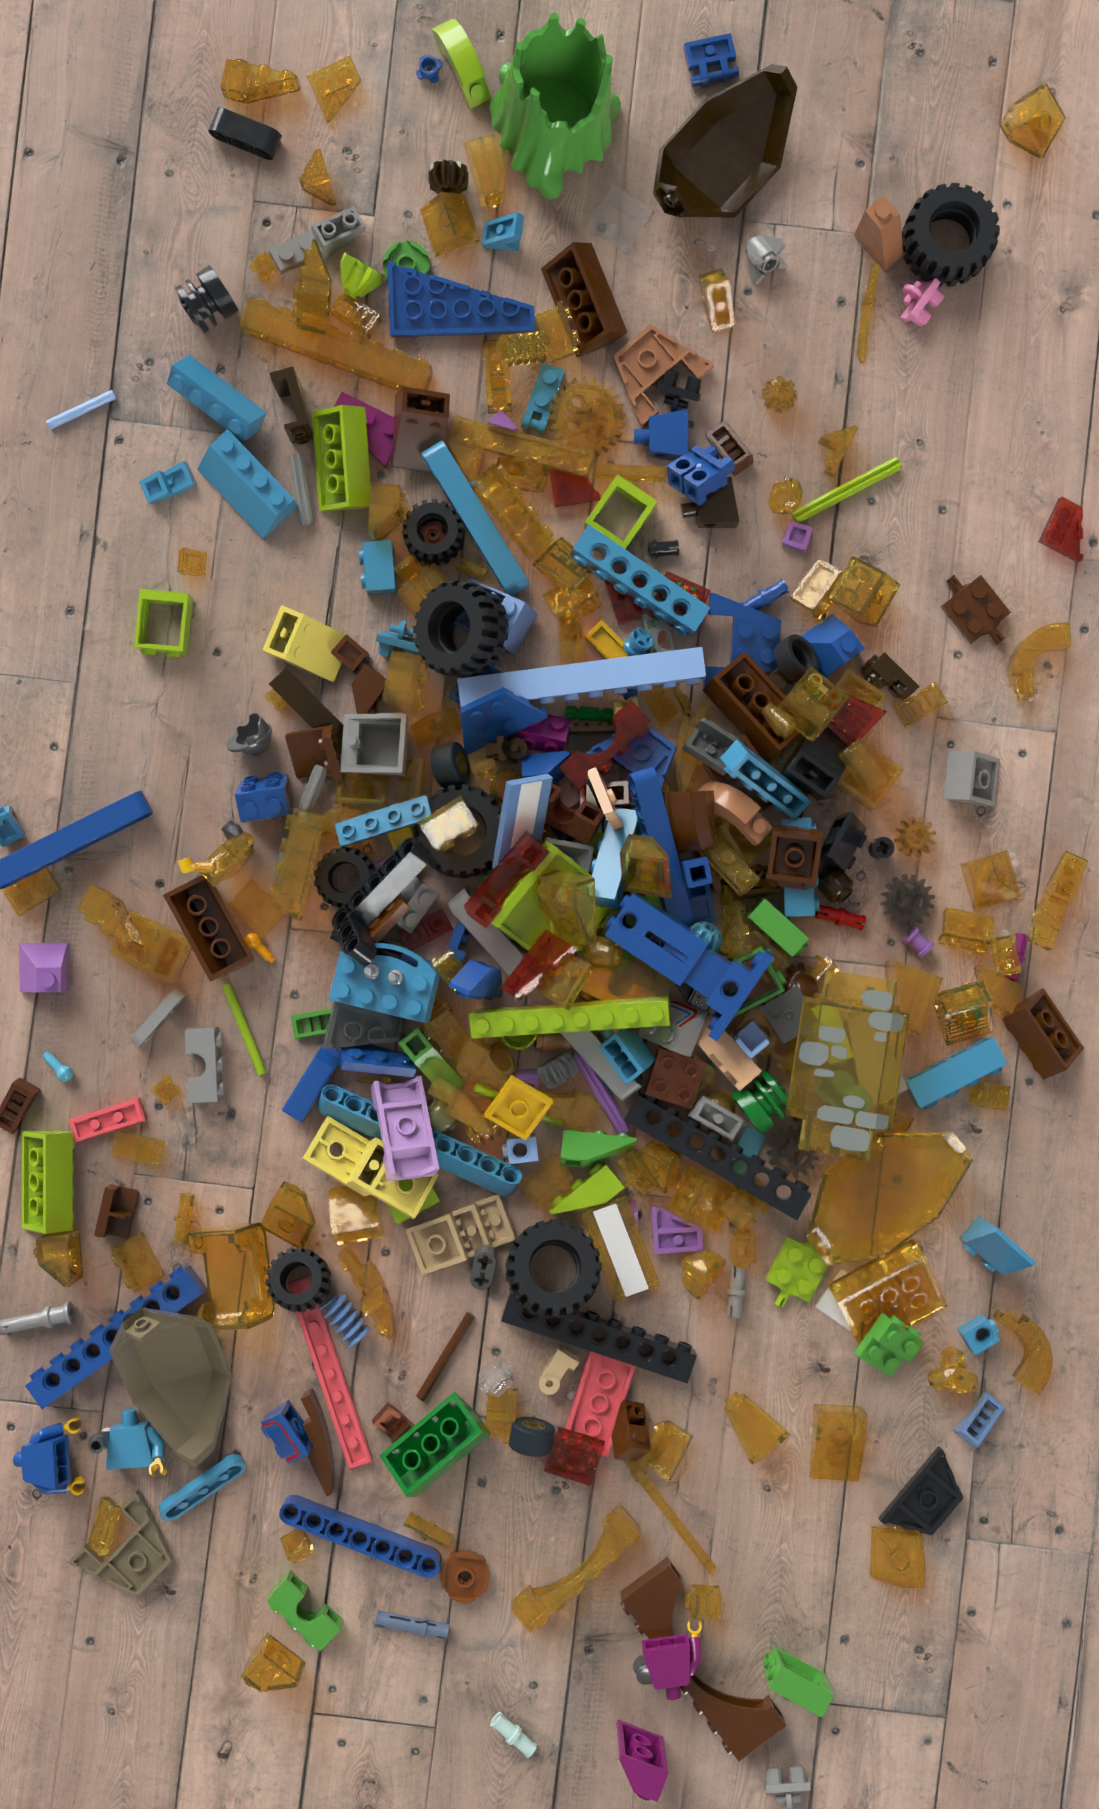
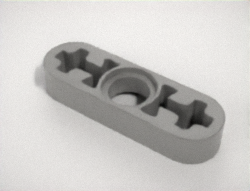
M178 987L175 988L133 1034L130 1040L138 1048H141L179 1007L187 995Z

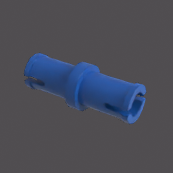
M780 579V581L765 590L763 588L758 590V594L741 602V604L759 610L764 606H771V602L789 593L790 590L784 579Z

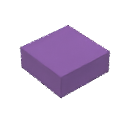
M790 520L782 546L805 552L813 527Z

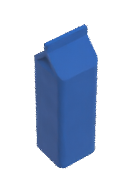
M323 1044L282 1108L284 1113L301 1123L305 1121L321 1095L322 1089L327 1085L340 1064L339 1051L334 1048L322 1049Z

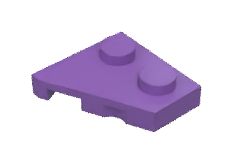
M651 1205L654 1254L703 1251L702 1226L658 1206Z

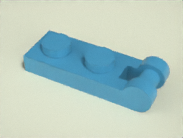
M544 363L541 364L522 419L521 428L527 430L532 428L537 430L539 434H545L565 370ZM533 414L542 416L540 421L533 419Z

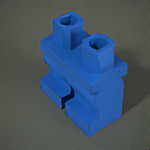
M712 445L704 450L699 446H695L691 449L692 452H688L666 465L669 485L680 493H685L687 498L699 506L706 501L707 494L728 484L727 476L734 471L733 459L726 456L719 461V452Z

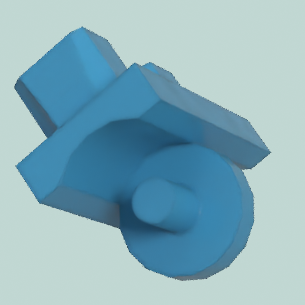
M402 620L400 626L391 624L390 631L398 634L381 631L380 634H377L376 641L379 642V655L392 657L394 647L396 646L403 648L402 661L409 663L415 661L420 649L416 648L413 638L405 637V635L414 637L415 634L412 629L407 628V621Z

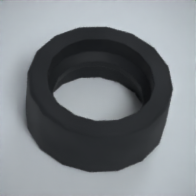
M797 634L790 635L776 645L774 649L775 661L780 671L790 681L802 683L803 679H806L805 676L808 672L814 675L818 672V656L811 644L802 636Z

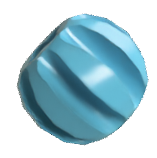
M699 921L690 927L710 941L708 947L716 952L720 949L722 934L715 925L710 922Z

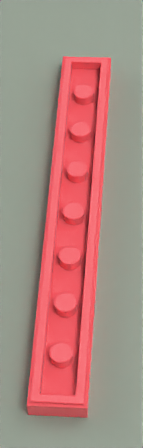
M308 1275L288 1282L289 1292L296 1295L306 1291L311 1284L312 1276ZM317 1304L315 1306L316 1309L312 1311L306 1310L304 1313L296 1311L348 1469L350 1470L371 1463L373 1458L327 1320L323 1318L325 1315L324 1311H318L321 1305Z

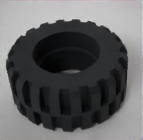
M951 183L949 187L946 184L937 185L935 191L934 189H929L924 193L923 197L918 198L902 229L903 252L906 253L903 258L906 264H912L911 271L915 275L917 273L923 276L921 280L925 282L936 278L941 282L939 287L943 283H947V287L956 286L958 281L960 284H964L971 277H975L980 273L998 244L997 238L1000 234V226L996 225L999 221L997 212H992L994 207L990 200L986 202L983 199L985 194L981 191H978V193L972 191L973 187L965 185L963 188L959 187V183ZM940 219H950L958 222L968 233L970 247L960 252H950L940 248L930 235V223Z
M457 580L447 583L443 582L437 585L436 589L427 593L428 598L423 599L419 605L421 607L420 611L416 612L414 618L417 619L416 626H413V633L416 634L414 642L416 648L420 649L418 654L421 659L426 660L425 664L430 669H434L435 672L443 675L467 678L488 672L491 669L490 666H495L499 661V654H503L506 648L503 645L505 640L508 641L509 635L506 633V627H509L508 619L504 617L506 610L504 605H500L499 597L496 594H492V591L486 587ZM465 609L470 620V631L464 645L457 650L452 639V629L455 619Z
M462 784V786L450 785L446 789L434 792L435 795L431 798L428 797L433 818L415 824L414 828L416 831L415 840L432 853L428 864L446 876L461 879L477 877L492 869L502 810L500 804L491 794L486 793L483 789ZM458 809L473 811L482 819L485 827V836L480 847L466 855H458L448 851L443 846L439 837V828L443 818L450 812Z
M558 1219L536 1222L535 1225L526 1228L510 1248L505 1265L506 1282L509 1283L511 1294L517 1298V1303L521 1307L525 1306L529 1309L528 1312L534 1315L539 1314L545 1318H559L572 1314L592 1298L596 1292V1287L600 1283L601 1277L599 1275L602 1270V1263L599 1262L598 1258L600 1256L598 1248L595 1249L593 1245L594 1240L591 1236L587 1237L583 1233L584 1229L580 1226L577 1228L572 1226V1222L566 1220L558 1222ZM545 1246H559L569 1252L575 1261V1278L572 1284L562 1291H545L534 1282L531 1276V1260L534 1254Z

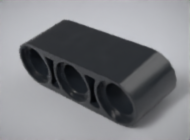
M222 107L217 108L208 130L209 134L215 139L266 160H273L282 139V135L274 128Z

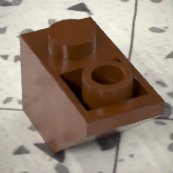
M366 664L351 684L357 714H376L378 711L376 708L380 700L384 701L392 690L390 688L391 682Z
M626 1400L621 1402L611 1435L614 1459L636 1462L651 1451L644 1403Z

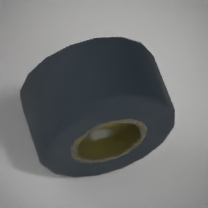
M454 741L438 745L432 749L430 756L431 769L437 783L441 787L446 789L450 785L459 786L469 781L470 763L467 753L460 743Z
M516 1418L512 1421L509 1446L515 1452L526 1456H546L552 1452L555 1427L551 1423L538 1418Z

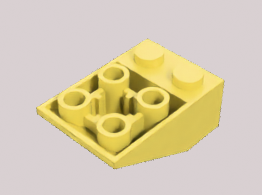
M281 605L262 650L268 656L334 683L342 662L333 656L331 651L345 634Z

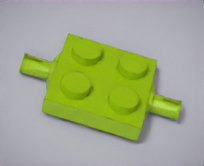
M811 1230L806 1242L797 1241L789 1236L785 1238L765 1277L767 1282L781 1290L774 1302L777 1306L784 1308L789 1296L799 1297L810 1302L832 1260L815 1248L821 1236L817 1231Z

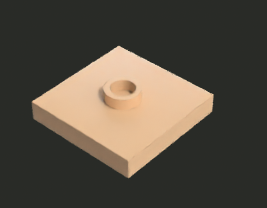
M596 767L588 770V776L605 817L613 829L616 830L623 827L614 805L617 800L612 789L607 788Z

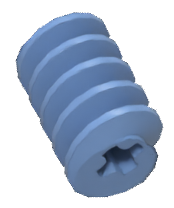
M336 1294L318 1308V1311L327 1310L323 1318H333L329 1326H339L335 1331V1335L344 1333L340 1342L349 1341L350 1343L346 1348L348 1349L364 1338L370 1327L368 1325L361 1327L364 1322L362 1317L355 1319L358 1315V1310L349 1311L353 1303H344L347 1298L346 1294Z

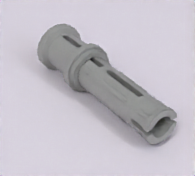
M66 1302L64 1306L54 1308L47 1306L41 1312L0 1319V1327H3V1329H0V1334L5 1335L41 1326L54 1328L56 1324L66 1322L73 1324L76 1319L74 1305L72 1302Z

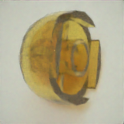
M707 1249L696 1251L693 1255L688 1253L680 1264L683 1267L681 1282L684 1288L693 1297L700 1300L709 1291L707 1288L712 1283L714 1284L726 1265V1259L716 1252Z

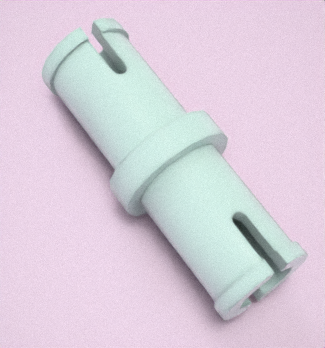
M498 1712L493 1717L490 1726L505 1737V1742L509 1745L513 1744L525 1757L529 1758L536 1750L537 1744L522 1732V1728L519 1725L512 1724L501 1712Z

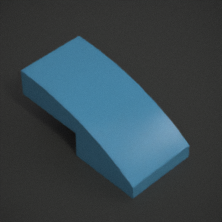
M184 461L165 472L157 471L139 481L148 504L165 500L197 485L188 463Z

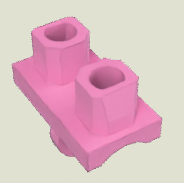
M934 278L931 282H923V284L919 281H916L914 285L906 284L902 292L905 295L903 303L908 306L900 318L904 322L913 321L918 326L927 324L931 314L924 308L925 305L928 303L932 308L937 307L945 297L937 288L941 282Z

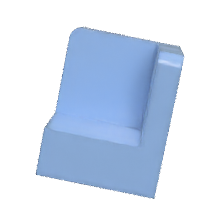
M753 1019L734 1035L735 1042L750 1059L770 1043L767 1034Z

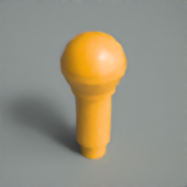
M249 933L245 936L244 940L248 947L255 950L265 961L271 964L276 959L261 943L262 941L258 934Z

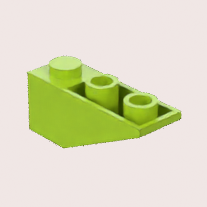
M606 1162L602 1165L597 1163L588 1170L590 1175L584 1180H581V1178L577 1179L569 1186L571 1190L564 1196L559 1194L550 1202L552 1206L549 1208V1212L553 1215L605 1204L623 1190L625 1186Z

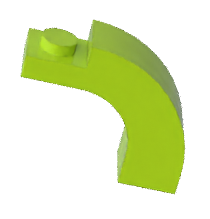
M452 18L432 28L431 30L439 51L449 61L468 108L472 109L492 99L484 78L485 73L459 22Z

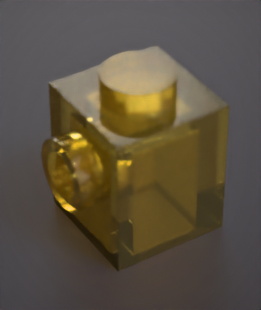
M1009 935L990 938L991 955L996 976L1022 973L1016 936Z

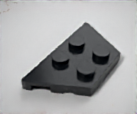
M938 1446L882 1512L878 1517L880 1522L898 1525L907 1530H918L920 1533L932 1536L962 1501L963 1495L941 1447Z

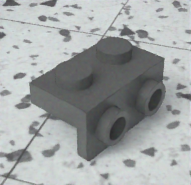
M703 717L682 750L724 776L726 774L724 770L726 765L720 757L736 740H740L735 735L729 734L718 727L713 721Z

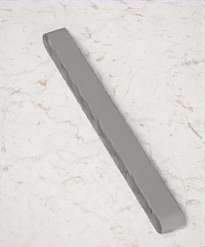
M464 887L448 902V907L535 1005L573 1002L523 946L488 921L486 917L491 910L471 888ZM599 1030L561 1033L621 1100L625 1101L643 1086L640 1076L628 1085L623 1082L599 1048L605 1042Z

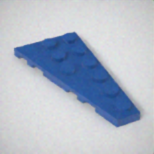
M387 261L391 338L535 333L533 305L507 297H499L491 294V292L473 289L465 284L435 275L431 276L418 272L416 269L405 268Z

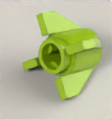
M344 253L340 261L341 285L345 287L343 292L354 299L357 296L363 297L380 286L385 275L347 253Z

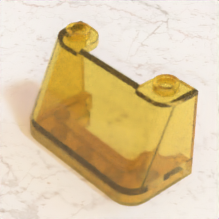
M260 1222L244 1223L188 1232V1245L192 1253L203 1254L209 1297V1301L203 1303L199 1308L197 1317L212 1323L214 1330H248L270 1320L275 1313V1302L272 1300V1296L268 1294L267 1290L269 1287L265 1281L269 1277L266 1274L267 1269H271L264 1225Z

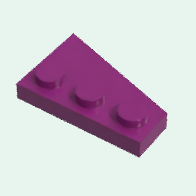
M341 392L334 407L340 405L365 407L368 452L386 469L392 457L394 417Z

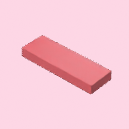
M138 1097L68 1121L75 1143L144 1122L147 1120L141 1098Z

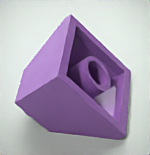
M19 943L20 992L70 991L69 943Z

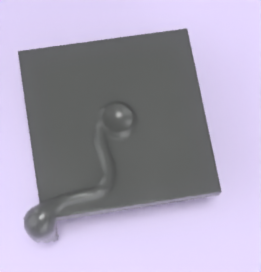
M798 985L767 1004L763 1002L757 1005V1009L763 1011L783 1044L820 1023V1020Z

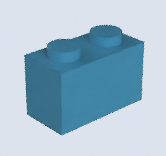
M392 540L362 542L363 550H359L360 565H364L365 574H361L362 589H366L369 596L396 594L397 582Z

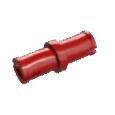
M819 904V912L815 911V919L835 923V926L838 927L844 925L862 931L864 928L862 923H866L865 915L847 912L842 907L836 909Z

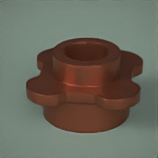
M435 521L432 525L421 526L420 534L423 535L425 543L438 544L445 539L446 535L443 534L441 522Z

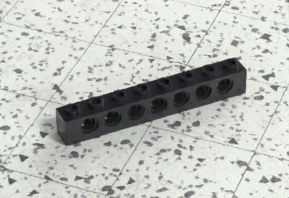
M641 1094L637 1095L624 1121L796 1221L799 1219L812 1195V1192L808 1191L810 1186L796 1179L795 1183L787 1179L786 1176L788 1174L777 1167H774L773 1170L764 1165L765 1160L754 1154L752 1157L742 1153L744 1148L734 1142H731L730 1145L721 1141L723 1136L709 1129L707 1133L700 1129L701 1124L690 1117L687 1120L679 1117L678 1110L669 1105H666L665 1108L657 1104V1098L645 1094L644 1096ZM651 1110H656L660 1113L661 1120L658 1124H653L648 1120V1113ZM676 1122L681 1125V1135L673 1136L669 1132L671 1123ZM693 1135L701 1136L704 1140L703 1147L694 1148L690 1143L691 1137ZM716 1147L722 1148L725 1151V1158L721 1161H717L712 1157V1150ZM743 1160L747 1164V1170L744 1173H737L733 1168L735 1161ZM761 1172L767 1174L769 1177L768 1184L764 1186L758 1185L755 1182L756 1174ZM781 1185L788 1186L791 1190L790 1196L780 1198L776 1192L777 1188Z
M509 1292L501 1316V1322L688 1384L697 1357L696 1351L692 1349L693 1346L683 1341H679L677 1344L669 1341V1337L658 1333L655 1336L647 1334L645 1329L638 1326H632V1328L623 1326V1322L614 1318H609V1321L599 1318L600 1315L590 1310H586V1313L577 1310L572 1314L560 1317L557 1322L551 1323L545 1317H541L542 1315L525 1314L523 1311L525 1306L521 1307L517 1303V1298ZM578 1320L582 1322L583 1326L580 1330L575 1331L569 1327L570 1323ZM597 1328H602L606 1331V1334L602 1338H596L593 1336V1331ZM620 1336L629 1338V1342L624 1346L618 1345L616 1340ZM643 1344H650L652 1346V1350L646 1354L641 1353L639 1348ZM666 1352L675 1353V1358L671 1361L662 1359Z

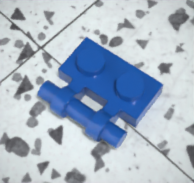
M731 33L684 43L683 49L688 71L698 69L699 75L690 76L692 87L699 85L706 87L709 86V83L722 81V83L730 82L731 78L739 77L738 67L729 68L728 63L736 60ZM719 65L720 70L708 73L707 67Z

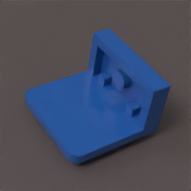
M273 772L268 774L267 777L258 778V776L253 775L243 778L234 794L240 822L290 815L286 794V786L289 781L288 774L282 775L281 772Z

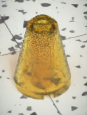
M735 1392L725 1400L727 1405L724 1409L748 1461L752 1465L775 1449L774 1447L778 1445V1441L782 1443L790 1435L786 1428L744 1393L738 1395Z

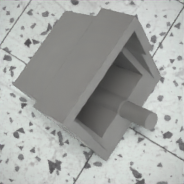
M406 713L344 714L340 773L405 776L409 731L408 715Z

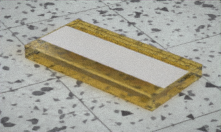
M627 1195L581 1212L587 1232L594 1240L593 1245L595 1249L598 1248L599 1262L602 1263V1270L615 1302L661 1286Z

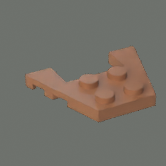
M651 324L613 355L614 363L641 427L648 423L650 416L659 414V410L644 393L662 379L667 370H672L679 363H682L693 377L701 379L714 368L712 361L705 360L697 355V352L680 345L674 338Z

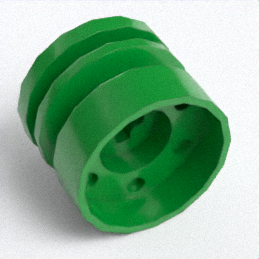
M764 1069L759 1074L764 1083L760 1084L756 1078L751 1081L755 1090L751 1092L745 1086L742 1090L736 1089L730 1094L761 1135L774 1126L770 1116L773 1112L779 1118H785V1115L780 1110L782 1105L789 1113L795 1110L790 1096L782 1085Z

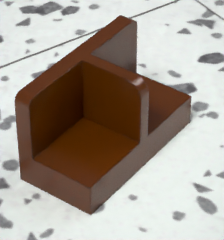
M114 1184L105 1187L94 1236L104 1238L109 1234L122 1238L129 1237L139 1195L138 1190Z

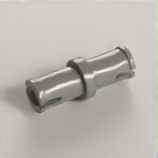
M732 1265L730 1266V1283L726 1289L728 1294L726 1316L730 1317L732 1315V1317L740 1318L742 1317L743 1296L746 1295V1290L744 1289L746 1267L742 1266L740 1268V1266Z

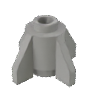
M759 235L752 237L748 241L745 253L748 256L750 278L755 284L758 285L765 276L764 273L771 272L776 267L785 269L788 266L778 256L786 247L781 238Z

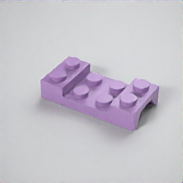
M417 1076L404 1083L384 1084L380 1081H374L370 1090L374 1111H377L385 1154L383 1162L387 1182L435 1176L439 1171V1164L422 1076Z

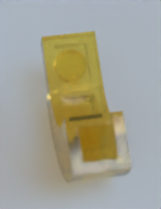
M1070 622L1053 623L1043 626L1026 636L1015 647L1008 662L1007 676H1016L1013 690L1017 694V700H1028L1034 697L1033 666L1037 657L1042 652L1064 651L1071 647Z
M997 1308L992 1317L1018 1334L1024 1347L1022 1361L1012 1376L1019 1383L1040 1396L1049 1381L1052 1371L1053 1356L1050 1343L1042 1329L1026 1315L1022 1314L1020 1318L1008 1309L1004 1313Z

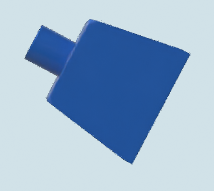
M688 410L650 416L648 429H634V444H648V457L674 461L688 453Z

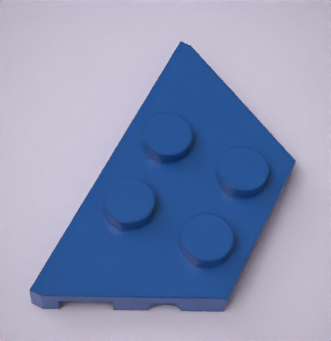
M504 687L462 706L463 744L467 755L485 747V744L496 742V737H507L548 718L547 710L543 707L538 709L530 705L529 700L522 696H516L512 691Z

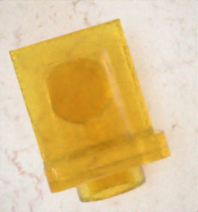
M486 748L467 755L474 778L479 776V779H484L494 775L493 771H496L497 768L493 758L487 759Z
M980 1081L978 1084L971 1086L969 1104L990 1109L1007 1110L1011 1086Z

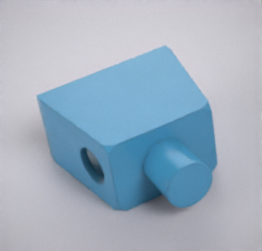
M617 1032L599 1046L602 1053L626 1085L637 1078L655 1061L649 1045L644 1043L636 1032Z

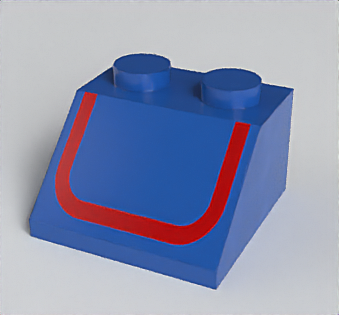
M289 1399L264 1416L261 1421L262 1432L275 1443V1450L281 1459L285 1458L289 1464L310 1454L313 1445L303 1427L304 1421Z

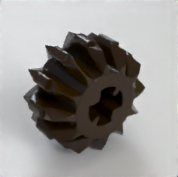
M445 159L434 162L429 166L428 171L430 189L437 194L442 193L444 195L461 194L466 191L469 183L467 166L460 161L455 162Z

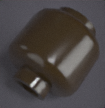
M828 867L818 876L820 881L817 888L831 903L838 902L840 904L854 892L852 889L854 885L853 880L838 868L831 870Z

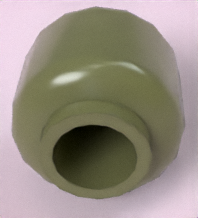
M443 1096L438 1098L432 1097L427 1102L431 1128L441 1133L446 1130L450 1132L456 1127L459 1111L447 1098Z

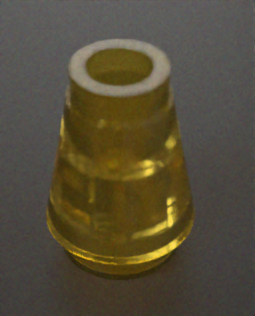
M769 703L761 712L776 735L782 736L784 739L792 734L798 726L793 716L773 703Z

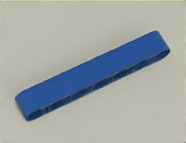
M649 767L628 774V784L662 909L687 926H691L694 924V919L657 773L653 767ZM653 840H654V841L658 844V846L663 850V852L665 853V855H666V857H667L668 864H669V880H670V886H669V887H666V886L662 883V881L657 877V875L655 874V872H656L658 875H659V873H660V874L663 876V878H662L661 876H660V878H661L666 884L668 883V880H667V863H666V858H665V868H666V881H665V880H664V879H665V874H664V858H663L662 855L656 850V848L653 846V844H654V843H653Z
M142 791L132 793L1 858L0 889L7 888L153 814V811Z
M289 1495L280 1508L279 1516L282 1522L425 1578L434 1577L439 1571L441 1555L432 1546L299 1495ZM287 1506L296 1507L298 1512L294 1514L288 1512ZM317 1515L321 1521L313 1522L309 1516ZM338 1523L341 1524L344 1529L342 1531H336L332 1527V1525ZM362 1532L367 1538L360 1540L355 1536V1533ZM386 1541L389 1547L381 1548L378 1542ZM402 1550H409L412 1556L404 1557L400 1552ZM425 1559H432L435 1564L427 1566L423 1561Z

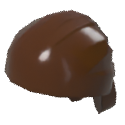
M799 962L797 968L787 963L786 972L789 975L786 977L787 983L784 984L785 991L782 994L798 985L804 997L812 1006L816 1002L819 992L816 981L810 974L806 973L803 962Z

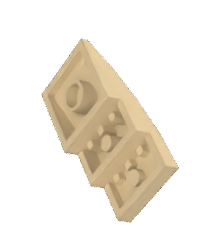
M499 1194L479 1199L405 1229L422 1275L466 1261L469 1257L474 1256L475 1250L479 1246L489 1245L496 1247L517 1239L504 1200Z

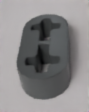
M482 1245L475 1250L470 1281L476 1289L484 1290L492 1284L496 1265V1251L492 1246ZM483 1256H488L486 1263L482 1262ZM480 1272H485L483 1279H479Z

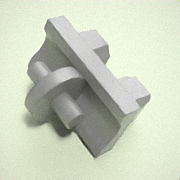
M802 1765L789 1766L791 1780L782 1781L780 1767H767L766 1782H763L764 1791H766V1794L784 1793V1795H775L776 1804L785 1803L786 1809H792V1803L801 1802L800 1794H791V1792L811 1791L810 1782L806 1779Z

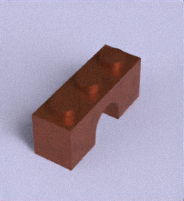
M552 783L545 823L589 845L604 817L602 809L585 800L578 809L566 807L560 799L562 788Z

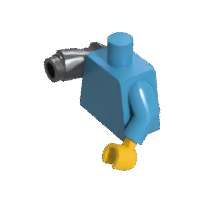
M135 1408L122 1410V1422L115 1423L112 1428H103L90 1437L88 1446L91 1452L100 1453L108 1448L106 1470L149 1467V1474L155 1478L156 1469L161 1467L160 1473L163 1476L167 1473V1467L162 1464L165 1459L164 1440L147 1420L137 1421Z

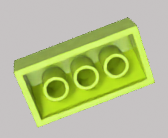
M340 405L312 412L319 511L357 510L372 507L365 407Z
M62 1130L22 1131V1229L43 1234L73 1230L75 1218L73 1212V1197L75 1194L73 1187V1173L75 1170L73 1163V1149L75 1145L73 1132Z

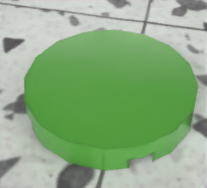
M414 241L394 243L387 249L383 257V271L387 281V261L430 275L431 263L428 253L420 244Z

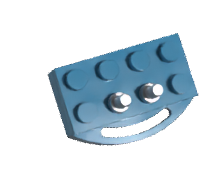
M375 943L376 948L396 950L418 961V966L413 967L400 959L376 955L369 965L363 966L340 951L328 1000L422 1023L430 1022L441 975L426 959L409 949L397 945Z

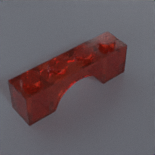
M631 699L613 715L612 722L615 729V737L613 743L605 751L598 754H585L576 750L559 767L558 770L578 791L582 787L586 790L587 778H589L588 770L596 767L598 772L601 770L605 773L614 764L612 759L618 753L623 756L632 747L630 742L636 736L638 739H641L650 730L648 725L651 720Z
M526 830L464 904L466 914L484 928H487L502 910L505 899L517 882L526 874L535 871L550 853L547 846Z

